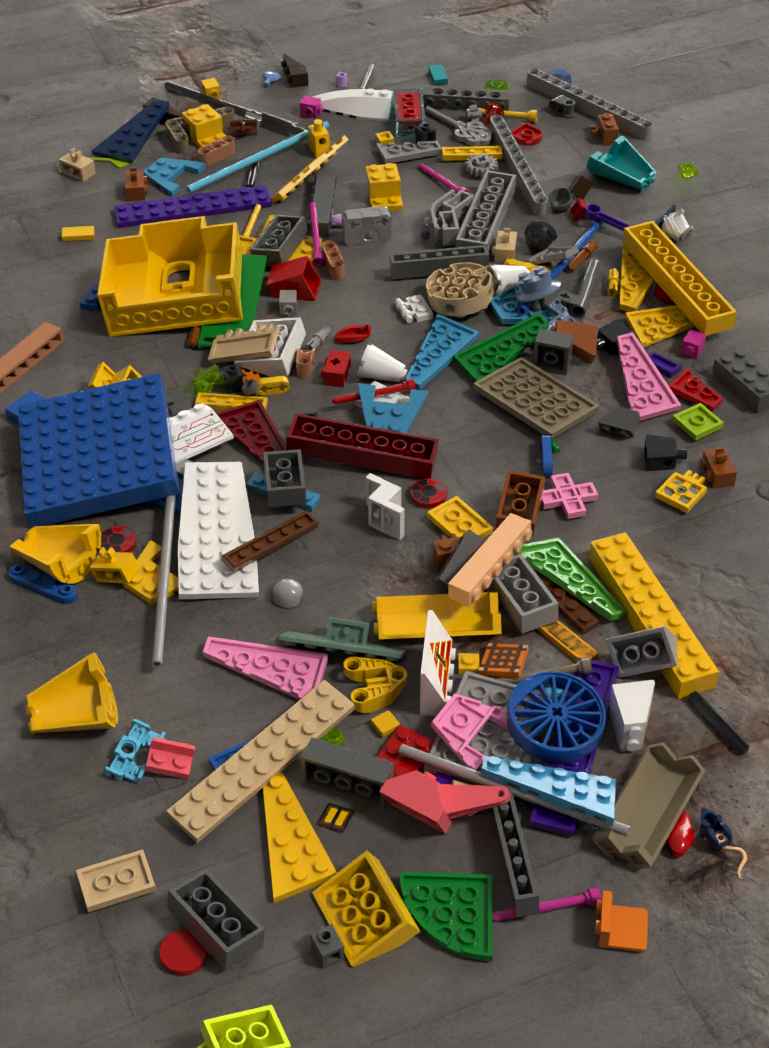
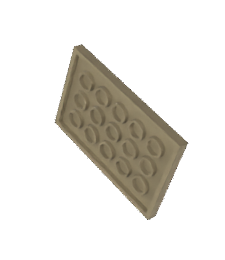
M522 357L473 383L475 391L541 434L551 435V440L599 411L598 404Z

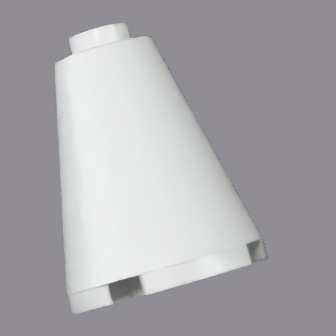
M485 266V270L492 275L494 297L508 292L516 286H520L518 284V275L530 272L525 266Z
M369 343L363 354L357 376L400 382L401 379H405L408 370L405 369L404 364Z

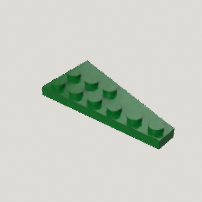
M538 313L454 354L453 359L476 382L511 363L536 340L540 329L547 330L549 328V322Z

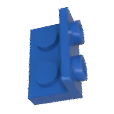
M99 284L91 285L79 303L81 309L99 312L101 309L97 295Z

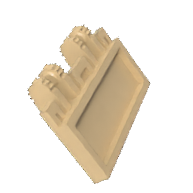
M267 324L264 331V327L258 325L256 332L254 330L243 332V329L237 328L235 335L231 329L227 330L225 336L217 335L216 339L213 340L208 360L211 364L272 356L279 327Z

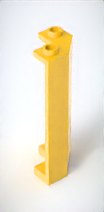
M482 592L479 599L474 601L470 607L450 599L449 594L376 597V601H372L373 614H377V623H374V635H378V639L425 637L428 610H433L449 636L502 634L501 614L498 611V592Z

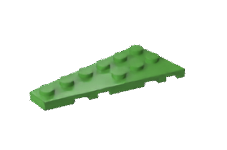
M560 538L523 544L521 550L515 553V555L522 554L530 566L609 621L626 617L628 611Z

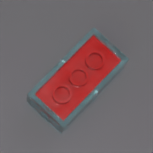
M422 88L393 89L396 135H416V127L425 123Z

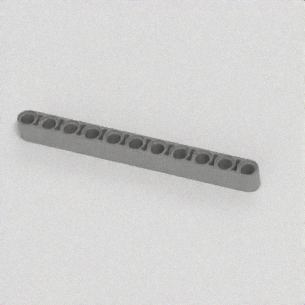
M528 69L527 86L552 98L564 95L573 99L576 102L574 108L595 118L604 113L612 114L620 130L642 140H649L651 138L653 126L651 121L539 69Z
M491 116L490 129L493 132L492 137L497 146H502L503 158L511 173L516 175V182L531 211L536 216L546 215L548 199L502 116Z

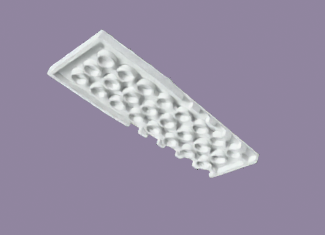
M242 462L185 463L178 540L179 599L259 597L257 560L234 573L220 560L223 554L255 538Z

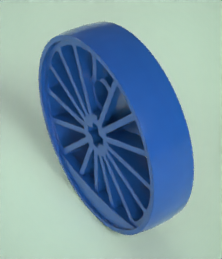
M545 671L526 677L515 687L508 702L506 722L509 733L515 743L529 755L546 762L569 763L586 757L596 748L605 728L606 712L599 694L587 682L568 673ZM545 688L552 689V699ZM556 688L564 690L559 703L557 701ZM538 689L543 698L536 694L534 690ZM568 691L575 694L563 704ZM528 696V697L531 698L533 701L527 700V699H525V698ZM579 698L585 701L579 704L572 705ZM518 705H521V706L527 707V708L532 709V710H528V709H515V708H516ZM589 707L592 712L580 711ZM516 717H535L523 722H517ZM582 719H595L597 725ZM540 724L529 735H527L522 730L524 728ZM546 727L549 728L542 744L533 739ZM583 728L595 732V734L590 737L583 731ZM552 730L556 731L557 748L546 745ZM581 738L585 743L578 745L577 742ZM562 739L572 747L563 748Z

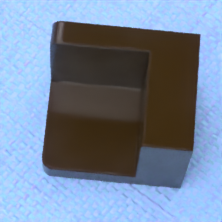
M582 175L574 178L568 189L580 199H584L593 184Z

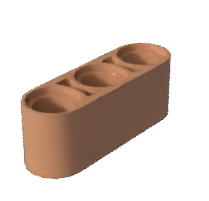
M224 136L199 148V162H205L206 167H209L235 154L234 137Z
M324 241L322 243V254L325 258L324 264L331 279L342 280L345 277V264L341 253L334 241Z

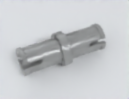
M323 326L319 332L314 333L311 340L304 346L305 350L316 349L319 345H323L325 339L331 334V329Z

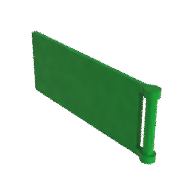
M242 254L240 297L243 320L202 325L200 338L198 339V349L211 348L213 342L205 341V339L214 340L217 335L225 336L227 330L231 329L234 335L237 328L243 329V332L249 331L256 317L267 256Z

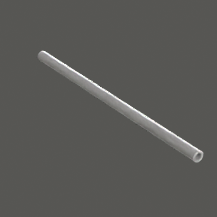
M405 744L400 746V755L485 786H505L507 789L511 788L515 797L600 828L612 830L614 833L628 837L631 826L614 820L613 826L605 823L606 819L596 815L594 818L585 816V811L577 808L569 810L538 798L539 794L530 790L527 793L519 790V786L512 783L504 785L481 776V772Z

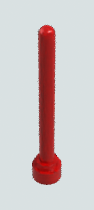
M412 378L405 380L400 385L375 389L374 397L401 391L409 394L411 389L416 390L415 381ZM359 393L334 397L332 403L341 404L361 400Z

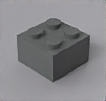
M540 329L535 340L533 364L543 371L567 375L572 362L574 336Z

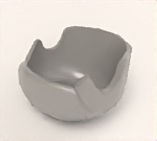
M294 579L278 581L273 588L272 599L274 603L283 608L299 605L300 599L303 596L302 586Z

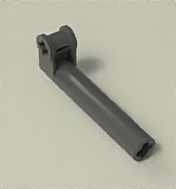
M591 259L588 262L576 295L564 291L557 294L563 307L567 308L569 315L579 318L585 315L601 266L598 260Z

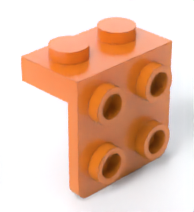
M603 890L602 900L597 899L596 914H600V920H596L595 934L599 935L598 947L637 952L646 951L648 911L644 908L612 905V891Z

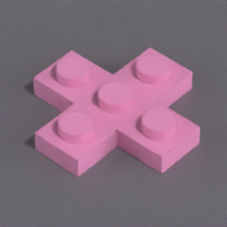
M569 473L552 475L550 482L554 489L544 490L541 504L543 509L562 506L567 519L586 516V508L583 502L598 500V493L593 482L574 485Z

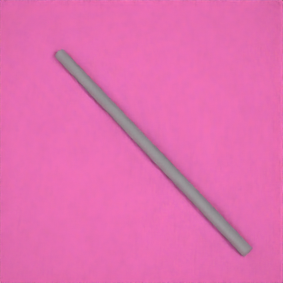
M176 495L166 497L152 655V666L155 668H160L163 662Z

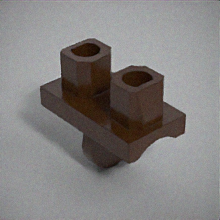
M256 119L230 120L231 136L257 134Z

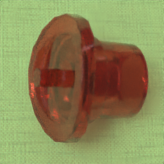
M491 103L485 108V113L487 114L485 121L490 124L491 116L500 115L504 117L505 115L503 109L497 104Z

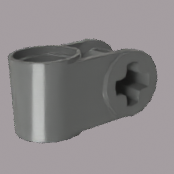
M564 95L550 100L549 107L553 112L564 118L575 117V100Z

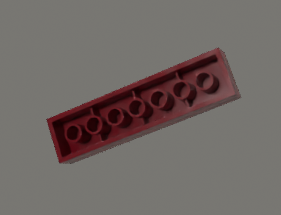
M295 413L287 434L286 451L301 449V456L425 479L432 477L439 439Z

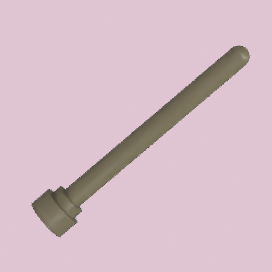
M590 657L581 658V661H577V664L523 673L520 675V678L502 677L496 679L515 684L520 683L530 675L545 671H558L568 674L579 672L580 674L584 673V675L593 674Z

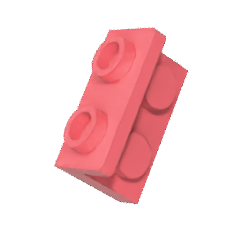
M153 737L145 771L188 780L195 746Z

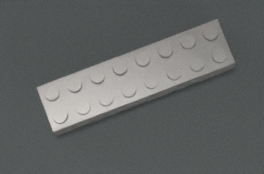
M486 170L457 235L455 248L486 245L488 253H490L494 237L498 234V230L514 195L516 175Z

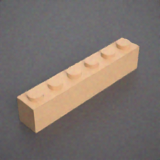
M510 513L448 583L449 598L468 607L474 601H477L484 589L490 586L491 581L496 576H499L503 567L510 563L515 553H518L522 545L530 540L532 536L531 521Z

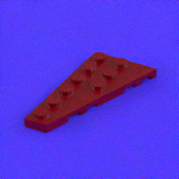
M260 400L216 413L233 434V439L263 464V452L286 451L283 439Z

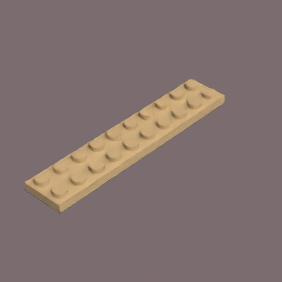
M323 680L166 811L167 816L196 843L200 842L267 785L270 779L277 776L301 756L311 737L321 739L355 710V704L326 680Z

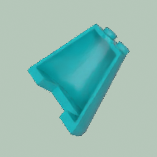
M624 136L614 140L607 154L602 156L603 154L597 151L589 157L587 162V169L590 173L643 191L647 185L651 186L655 181L654 176L657 173Z

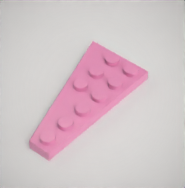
M634 333L617 336V346L629 409L639 411V421L680 410L681 404Z
M209 636L203 650V657L299 700L322 682L328 662V654Z

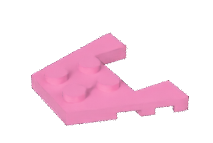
M454 694L431 724L435 732L465 766L476 771L482 766L485 755L470 747L469 744L487 721L491 720L509 731L506 722V711L501 710L502 707L495 705L493 707L481 704L479 700L459 694Z

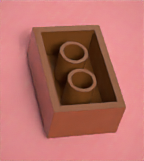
M511 470L507 471L496 517V529L512 513L531 521L532 536H534L544 492L545 476Z

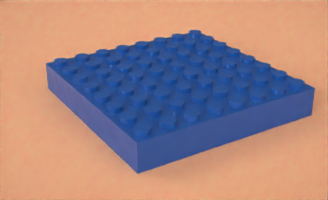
M160 373L18 406L24 511L31 528L180 494L166 391Z

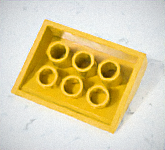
M365 851L312 892L329 925L332 924L344 946V953L352 967H356L402 946L420 932L379 859L368 851Z

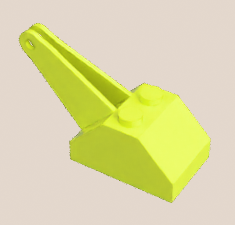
M268 1005L203 1020L200 1031L205 1042L197 1047L291 1048V1045L273 1006Z

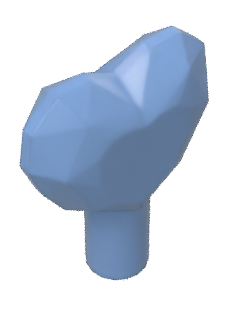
M269 71L264 73L263 78L265 82L263 86L267 88L270 83L279 81L281 75Z

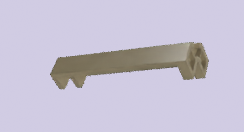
M665 743L648 745L615 800L614 820L631 826L628 837L599 827L592 838L593 842L605 856L614 859L616 856L627 861L626 866L630 868L652 867L702 778L705 769L693 755L676 758Z

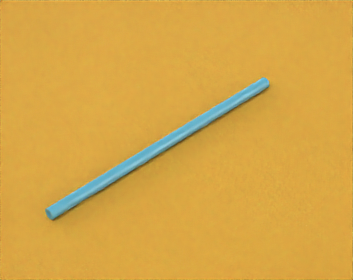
M327 121L323 122L324 127L328 129L329 123ZM308 130L186 186L187 192L192 193L308 138Z

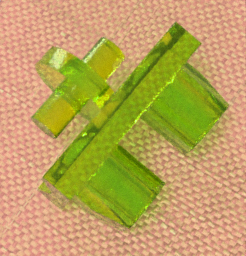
M216 364L204 371L202 369L194 371L195 377L192 380L195 385V394L201 392L210 393L214 383L219 386L224 383V375L219 372V366Z

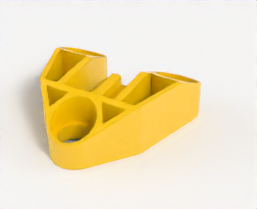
M349 657L344 661V674L353 681L367 684V687L355 689L351 693V702L355 704V710L358 712L373 713L392 705L407 684L406 669L384 659ZM403 676L400 680L395 679L396 677Z

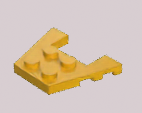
M152 540L149 541L136 560L140 567L129 583H123V587L151 605L157 603L160 566L154 563V561L161 556L162 549L160 545ZM169 573L168 597L173 596L174 592L179 590L178 577Z

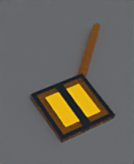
M328 803L317 824L344 833L354 814L374 808L375 806L369 804L352 810Z

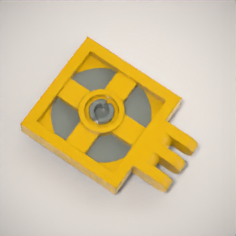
M690 470L684 475L674 472L655 492V498L688 513L707 493V487L702 485L706 478L703 476L699 478L697 473L692 476L693 472Z

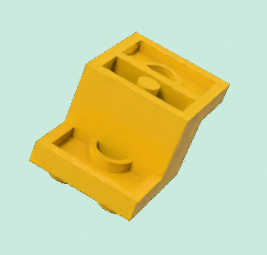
M208 104L182 112V118L190 127L191 141L199 148L226 136L223 133L222 117Z
M387 163L385 165L365 166L368 179V198L371 207L386 206L389 211L403 210L401 180L396 164Z
M104 362L98 364L88 388L92 389L142 376L130 365L115 373Z

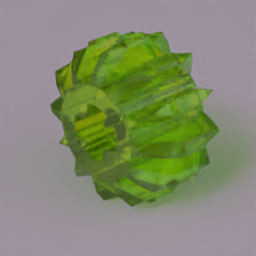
M495 78L486 82L485 89L509 91V86L506 80Z

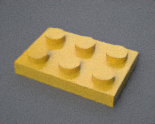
M458 496L427 512V518L450 538H452V533L460 537L467 530H471L481 538L493 533V527Z

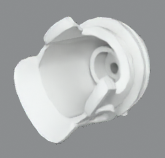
M683 208L670 213L669 217L665 215L663 218L662 231L668 238L674 239L679 242V238L683 239L687 234L694 231L693 226L689 227L683 215L685 212Z

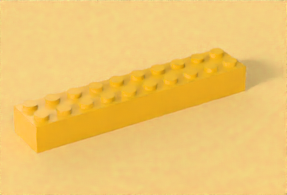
M654 221L624 228L622 244L701 333L707 336L734 328L737 311Z
M624 532L590 542L589 560L610 593L628 611L626 618L635 632L665 626L677 638L678 665L660 669L677 698L687 697L694 691L700 693L716 688L719 674L718 669L627 533Z

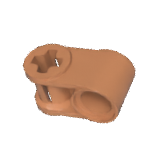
M297 348L296 374L300 378H308L312 375L313 365L315 364V349L310 351Z

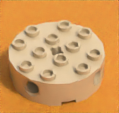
M470 262L454 263L444 270L438 269L427 278L426 292L428 303L432 310L445 317L457 316L458 318H463L466 315L486 309L487 305L493 300L494 295L492 275L485 270L484 266Z

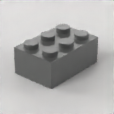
M301 449L263 452L268 507L305 505L306 488Z

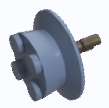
M538 266L529 273L519 274L518 284L522 290L516 295L517 301L531 302L538 300L541 310H547L545 297L556 292L561 287V282L559 280H551L550 270L544 269L543 266Z

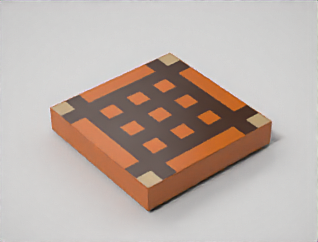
M488 643L478 670L479 675L520 678L529 652L528 645Z

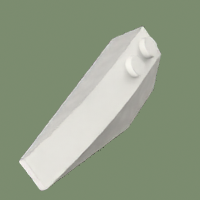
M349 89L313 96L321 98L322 111L326 109L333 114L340 112L343 113V116L347 117L354 115L356 119L389 121L393 108V91L385 89Z

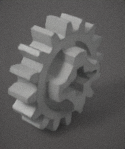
M480 153L479 156L474 154V157L469 156V159H466L465 169L466 172H470V175L475 174V177L483 178L486 170L497 172L498 162L497 159H493V156L488 157V154Z

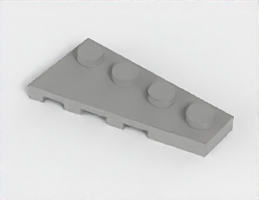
M423 141L417 144L404 142V145L389 143L387 146H382V143H376V149L385 164L442 154V148L438 141Z

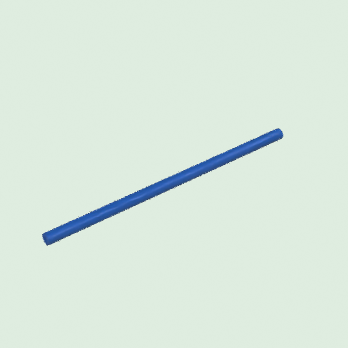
M600 220L595 221L574 246H577L580 251L604 222ZM561 259L550 272L551 280H555L572 259ZM535 301L523 302L518 308V312L525 314Z

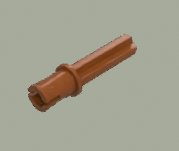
M590 240L566 266V270L572 273L586 258H590L592 253L598 248V243Z
M202 325L192 326L188 346H191L193 349L198 346Z

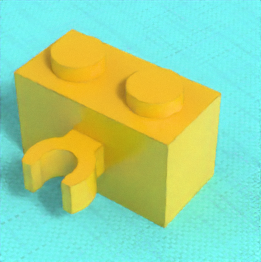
M102 547L98 552V557L89 567L96 581L103 583H129L140 568L133 553L115 552L112 547L108 551Z

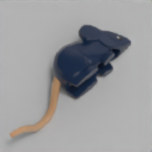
M703 807L701 809L700 836L704 837L706 835L708 844L713 850L737 851L743 855V860L737 871L738 878H741V870L747 861L746 852L739 847L730 846L732 843V832L727 824L722 823V816L720 814L716 815L714 812Z

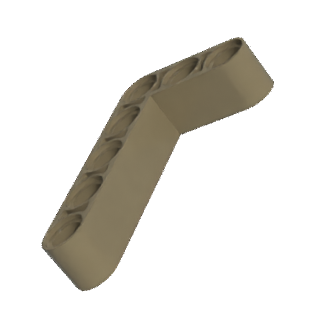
M232 107L215 109L222 117L223 128L230 127V120H235L234 109ZM182 117L167 120L165 122L167 138L175 151L179 154L189 152V124Z

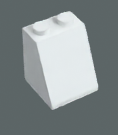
M654 680L612 685L608 713L620 752L642 749L655 686Z

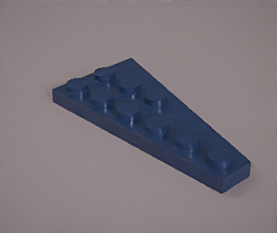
M155 99L92 150V155L133 163L170 107L169 102Z

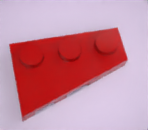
M689 368L668 385L674 394L696 405L702 403L712 413L723 401V398L711 387L703 385L701 383L702 380L698 376L694 377Z

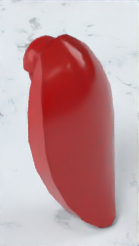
M369 324L347 326L335 334L334 342L350 343L363 341L371 335V326Z
M686 812L681 813L667 838L671 853L676 858L682 857L690 849L694 840L693 824Z

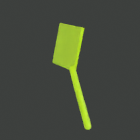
M89 158L94 161H109L119 169L131 164L111 158Z

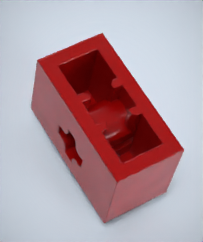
M330 350L329 356L325 358V367L321 369V378H323L324 385L344 388L351 368V352Z

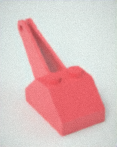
M417 770L387 779L379 791L389 805L444 834L447 833L452 824L451 819L504 805L511 798V794L505 786L440 784L431 773L425 771L423 774Z

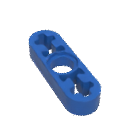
M541 435L542 476L551 477L553 474L551 435Z

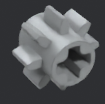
M477 104L470 105L469 109H466V119L479 121V119H482V109L477 108Z

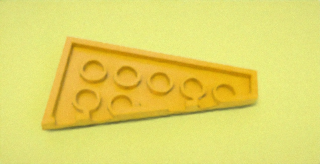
M623 245L619 309L633 312L637 311L655 280Z
M677 305L625 313V319L630 329L637 335V339L643 348L696 327Z
M283 772L274 776L263 787L274 903L323 884L337 873Z

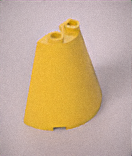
M99 524L34 526L26 533L23 542L18 539L9 547L14 555H18L56 580L73 584L83 580L91 572L89 567L96 559L97 548H101Z
M95 652L27 695L28 704L26 705V711L30 717L32 716L30 722H28V727L32 734L111 729L116 727L115 725L118 724V711L110 682H107V678L104 675L106 673Z

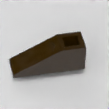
M283 54L281 66L292 88L309 86L306 67Z

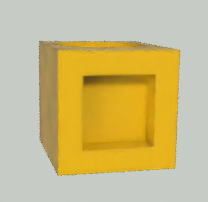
M215 78L201 80L203 94L221 99L220 86Z

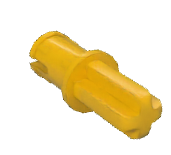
M616 268L609 270V278L607 279V293L609 296L611 291L612 296L618 294L620 280L618 279L619 272Z

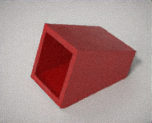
M306 255L273 265L266 288L273 298H280V290H296L297 300L315 301L321 279Z

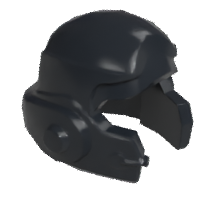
M532 221L528 223L524 231L527 246L530 250L537 253L549 248L550 244L558 237L553 226L544 221Z

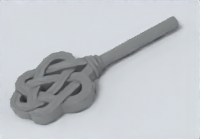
M429 106L425 108V111L454 126L455 140L465 142L472 147L487 146L491 143L493 132L490 128L484 126L482 122L470 121L466 124L463 121H455Z

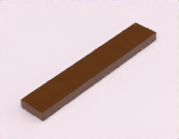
M306 510L223 554L220 560L234 573L317 528L319 522Z

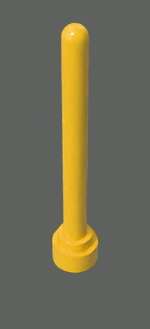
M482 109V115L524 118L536 123L538 111L531 110V112L524 113Z

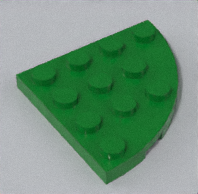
M400 871V890L403 902L418 928L427 937L455 954L476 960L492 961L491 874Z

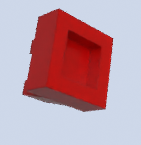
M578 198L570 209L572 218L577 221L580 217L586 219L585 202L583 199Z

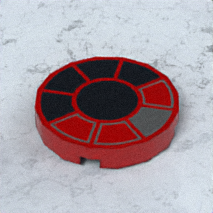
M425 478L416 481L411 486L410 497L413 503L419 504V507L431 509L447 500L448 490L441 481Z
M113 526L101 533V548L104 547L106 551L112 547L115 552L131 553L133 548L136 547V535L128 527Z

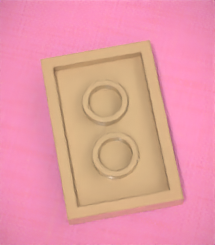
M143 849L76 870L88 912L156 891Z

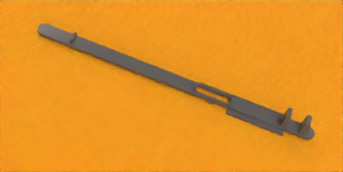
M169 81L165 83V89L217 108L232 107L236 115L248 119L255 118L247 116L246 111L260 115L262 121L256 119L260 123V127L288 137L291 134L297 135L308 130L307 126L298 127V123L292 124V122L279 117L246 109Z

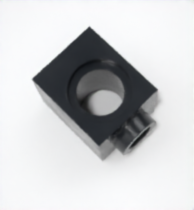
M429 123L417 126L416 143L436 141V129Z
M224 366L223 375L226 394L242 392L243 375L241 366Z

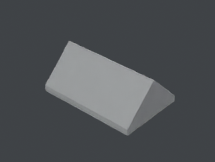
M665 626L606 639L613 663L619 666V678L678 665L677 638Z

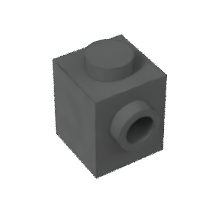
M332 924L326 927H319L310 933L311 947L323 969L345 960L344 946Z

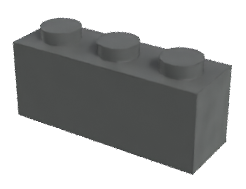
M471 530L465 531L434 582L448 590V583L486 540Z

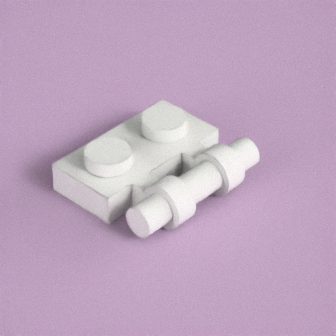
M421 294L407 297L406 302L401 301L400 298L395 300L397 310L401 312L402 318L407 323H411L413 319H416L417 322L433 319V312Z

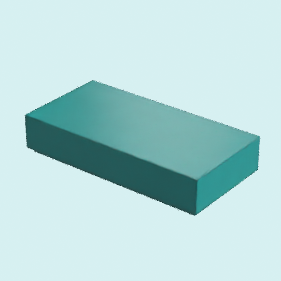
M442 65L428 66V71L434 85L448 83V77Z

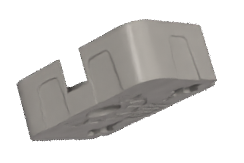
M386 206L345 210L342 213V234L346 245L385 242L391 239L392 219ZM369 233L370 239H364V235Z

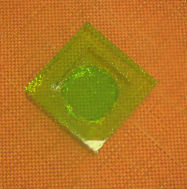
M693 162L678 164L677 170L683 177L698 175V169Z

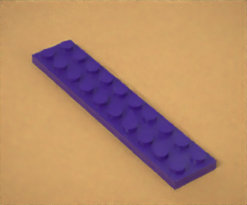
M257 185L240 189H227L218 192L212 191L203 194L197 193L195 195H182L174 198L167 197L159 200L153 199L144 202L119 204L114 206V212L118 228L147 223L254 210L256 204L261 205V208L272 207V201L267 186Z
M590 660L593 674L584 675V673L575 672L573 675L584 680L595 689L603 701L607 716L611 688L616 683L619 666ZM568 691L565 703L575 694ZM579 698L572 705L579 704L585 701ZM589 707V708H586V709H583V710H580V711L592 712V710H591L590 707ZM582 719L597 725L595 719ZM583 728V731L590 737L595 734V732ZM556 734L552 744V747L557 748ZM580 738L577 743L581 745L585 742ZM562 739L563 748L572 747ZM598 745L590 754L580 760L569 763L547 762L546 767L563 768L568 771L591 774ZM535 804L529 826L573 837L578 819Z

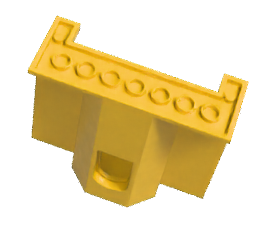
M205 216L140 224L139 235L106 239L97 295L109 337L243 320L240 297L242 246L237 223L207 226ZM181 270L190 271L189 281L168 283L170 274ZM180 286H182V288L173 289V287H180Z

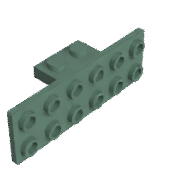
M333 617L328 618L326 637L292 631L279 635V640H284V644L287 645L303 643L304 647L307 648L322 646L325 647L324 650L336 652L337 649L345 650L344 653L357 655V652H361L370 658H377V655L385 656V659L389 661H398V658L401 659L407 652V649L367 643L370 623Z

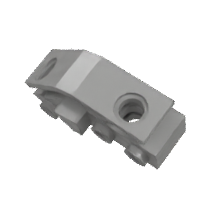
M452 189L432 204L430 209V227L434 244L438 243V239H442L443 246L456 245V238L459 233L458 222L466 217L474 195L463 190L455 194V190Z

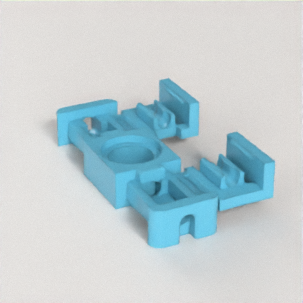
M133 719L130 733L128 736L123 735L114 751L113 757L115 759L110 767H105L104 774L108 777H111V775L115 776L114 779L117 781H122L123 775H125V779L140 784L146 773V763L141 767V765L137 766L133 760L140 750L141 744L142 747H150L153 737L165 738L166 733L162 732L160 735L151 730L149 732L150 726L148 724ZM129 746L133 749V752L127 754L121 748Z

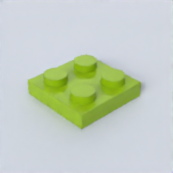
M702 403L673 415L672 421L695 441L722 429L724 426V422Z

